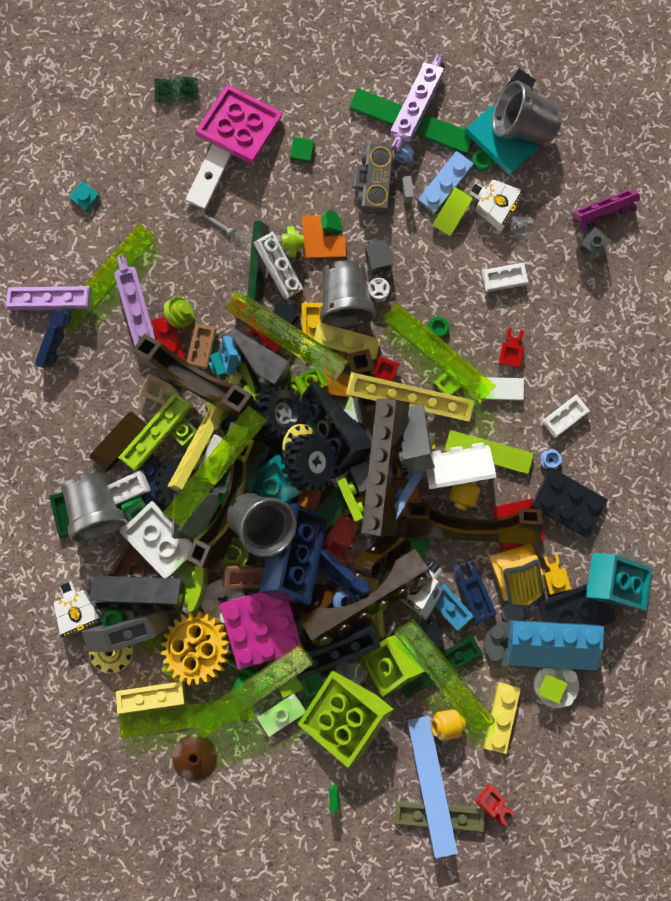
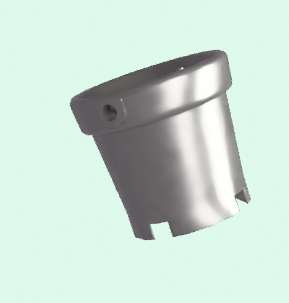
M514 81L503 90L498 98L492 117V128L494 134L500 138H517L544 146L546 145L545 141H553L558 134L562 124V120L558 119V112L563 114V109L560 104L533 92L528 85L520 81Z
M350 260L334 262L335 268L329 269V264L322 269L323 305L320 307V322L338 328L356 327L371 322L376 317L374 303L370 300L364 265L362 264L360 268L359 262Z
M102 473L81 475V480L74 482L73 478L61 486L70 523L67 531L71 541L81 542L97 539L119 530L126 524L124 512L117 508Z
M246 493L238 496L233 506L230 505L227 514L229 527L239 536L244 548L258 557H272L282 553L291 544L296 533L297 522L295 513L284 501L277 498L261 497L255 493Z

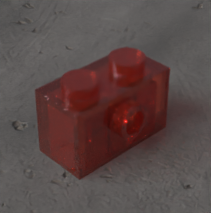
M339 515L322 543L321 552L327 548L340 559L347 549L350 550L356 540L353 536L359 525L354 523L351 518Z

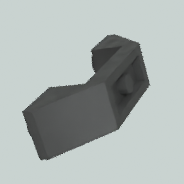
M146 611L147 615L104 628L102 624L82 629L81 632L87 651L110 652L152 639L168 629V626L174 625L171 612Z

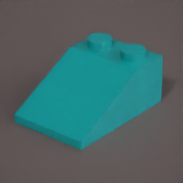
M592 553L586 597L605 603L647 611L652 568L616 554Z

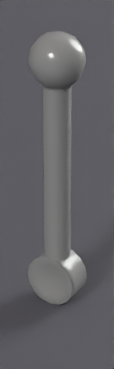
M199 208L197 210L199 217H204L226 231L228 236L234 235L235 231L233 228H227L207 215L203 209Z

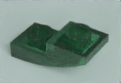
M176 76V80L154 78V102L198 100V78Z

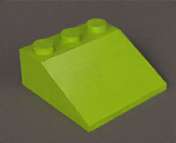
M332 671L298 722V725L349 768L359 762L394 709L376 694Z

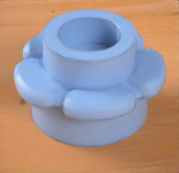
M402 144L398 152L395 149V158L400 163L413 160L414 151L408 145Z
M554 449L544 451L541 455V465L545 469L551 467L557 469L562 463V457Z

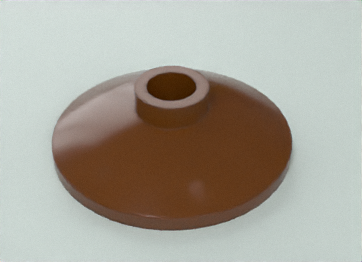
M314 584L310 605L290 602L292 611L295 615L304 617L317 608H328L332 603L333 595L327 586Z
M191 734L185 736L174 748L173 764L181 776L191 780L202 779L209 775L216 765V748L203 735ZM195 754L198 757V761L192 762L190 755Z

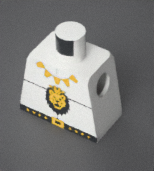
M492 180L487 189L475 183L469 195L480 200L475 211L502 232L520 202L524 191Z
M433 562L428 567L432 576L428 584L413 590L406 598L399 599L424 619L428 618L443 591V587L436 580L443 570Z
M72 581L59 586L64 598L54 602V608L61 638L102 622L103 615L99 609H95L90 603V594L87 590L76 593Z

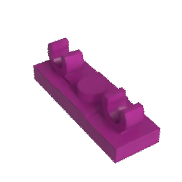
M629 189L573 211L572 216L574 220L580 222L582 230L588 231L587 223L591 221L593 227H598L596 217H608L617 210L621 215L626 216L627 206H630L631 211L636 212L637 205L634 202L640 200V195L638 192Z

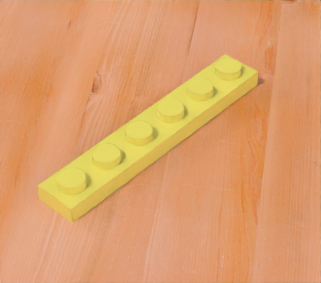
M236 371L235 375H227L224 381L241 387L240 380L243 375ZM211 404L168 485L169 488L177 491L188 486L191 481L190 474L200 464L202 459L200 455L203 450L208 448L211 442L210 436L213 431L219 428L222 422L220 418L225 411Z
M351 372L346 392L348 395L377 401V398L410 402L409 407L424 404L425 411L428 413L469 422L475 402L471 399Z

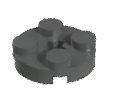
M499 622L486 633L484 637V650L495 664L511 667L512 665H507L508 650L505 651L504 647L500 646V643L504 642L505 638H508L509 623Z

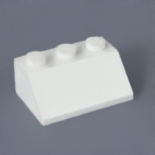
M484 443L472 444L471 448L463 449L462 446L449 449L450 452L441 453V450L433 451L435 468L426 470L429 489L496 478L489 445H484Z

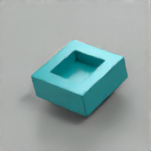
M83 181L69 196L70 200L86 212L100 197L99 193Z
M217 352L210 355L212 361L209 362L212 373H217L220 378L227 376L220 354Z

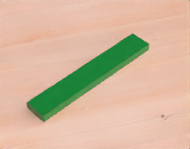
M357 88L349 110L393 126L403 105ZM424 114L414 134L464 155L467 154L472 139L464 132V129Z

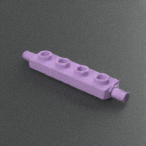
M437 54L432 64H423L391 129V136L395 138L391 146L393 151L396 149V152H398L403 142H411L444 75V68L440 67L444 60L442 55L439 57V54Z
M119 255L116 258L120 269L114 272L133 342L136 345L144 333L154 339L155 335L136 268L128 267L125 255H121L122 264Z

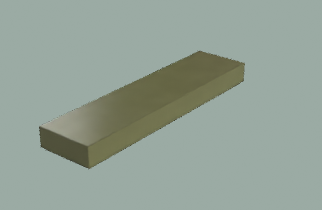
M396 800L394 825L429 828L424 803ZM448 805L453 830L484 833L485 812L481 808Z

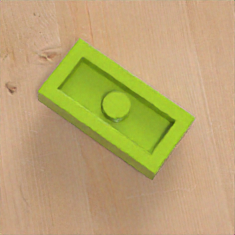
M346 478L337 481L354 521L357 524L362 523L364 506L362 502L357 503L354 495L358 493L353 482L348 483Z

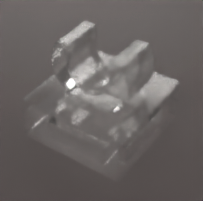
M514 214L511 218L508 238L530 240L534 218L529 217V215L521 217Z

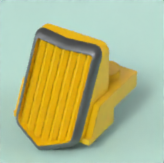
M532 544L489 557L504 602L509 601L512 605L529 606L542 596L544 589H546L544 574Z

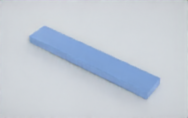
M425 716L407 720L434 857L439 858L458 854L430 718Z

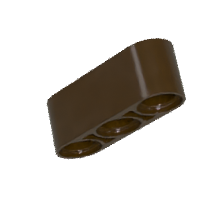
M133 411L129 412L94 449L89 458L104 472H108L120 460L118 457L147 424Z
M396 535L384 536L354 561V572L375 580L380 578L393 568L396 560L410 552V540Z

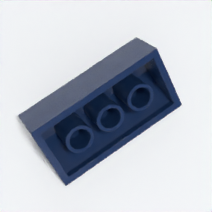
M297 503L289 504L295 513L297 522L295 536L291 544L282 553L266 558L259 592L275 599L310 605L327 519ZM305 520H309V521H314V522H318V523H303V522H304Z

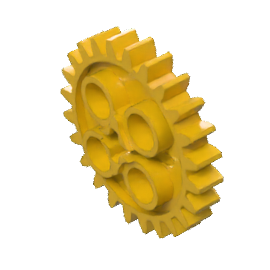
M189 612V617L182 614V621L174 619L176 626H168L171 633L163 635L168 639L167 642L161 643L162 646L166 647V650L162 651L161 655H167L163 664H170L166 671H174L172 678L178 679L180 677V683L187 682L188 685H194L195 683L196 685H203V680L206 683H210L211 677L218 678L217 670H225L221 665L222 662L229 663V660L225 658V654H231V651L226 650V646L231 645V643L225 641L228 633L222 632L226 626L218 625V618L212 619L211 614L204 615V612H198L197 615L195 612ZM200 627V629H201V634H200V636L197 638V637H196V630ZM183 641L184 649L180 652L179 645ZM210 645L213 646V653L211 655L208 654V647ZM193 659L196 660V667L194 669L191 667Z

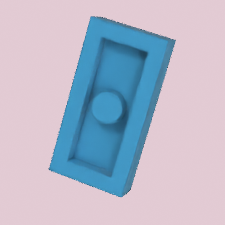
M223 336L220 352L221 360L226 374L235 375L236 367H240L241 355L237 353V345L234 344L232 337Z
M443 583L441 584L443 591L435 607L458 631L474 616Z

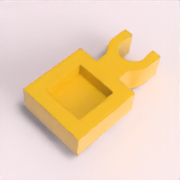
M553 554L555 559L553 564L548 562L547 557H542L545 566L549 569V572L543 573L549 595L571 589L566 568L559 569L558 554Z

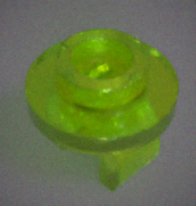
M160 634L152 639L140 642L141 647L146 649L149 656H152L151 648L154 646L163 651Z

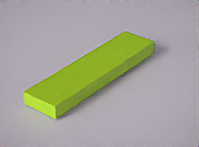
M175 392L118 458L133 471L137 472L193 408V405Z
M449 430L444 452H450L449 449L462 446L463 449L471 448L472 444L484 443V445H489L494 466L529 474L534 453Z

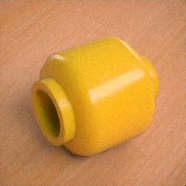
M476 481L452 485L449 499L455 503V508L466 511L467 507L473 508L476 506L480 488L477 486Z
M453 709L439 711L431 720L432 733L441 741L460 738L463 729L466 727L464 717L460 716Z

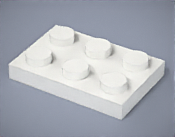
M153 501L120 531L163 578L171 576L187 560L193 544L189 538L173 539L171 537L172 520Z

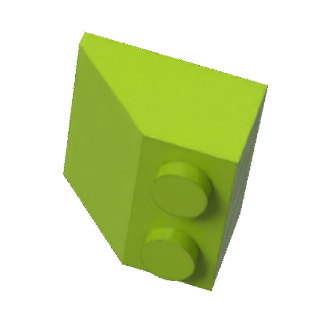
M405 632L384 639L381 642V648L373 650L362 657L382 697L412 682L426 672Z

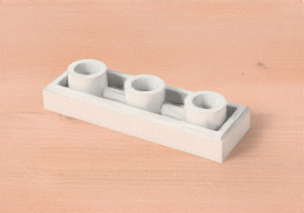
M213 144L211 145L185 199L186 202L203 210L207 209L232 154ZM207 176H213L210 180L206 179Z
M274 232L253 242L284 300L303 290Z

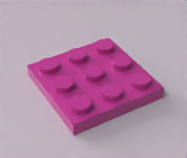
M227 84L197 128L196 136L253 164L282 119L283 113Z
M258 592L219 604L238 670L304 650L289 601L275 599Z

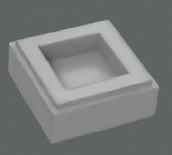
M405 176L401 184L403 201L405 204L413 202L414 198L411 176Z

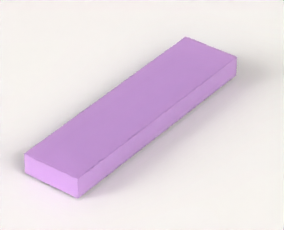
M90 286L10 287L7 292L6 308L8 310L90 309L92 289Z

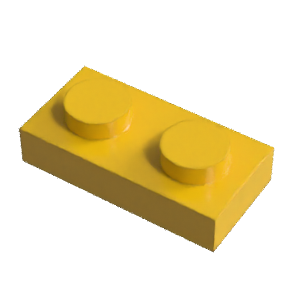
M302 303L303 347H320L313 345L317 323L320 322V307L323 303Z

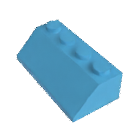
M509 620L507 665L597 670L603 651L604 627L586 624Z

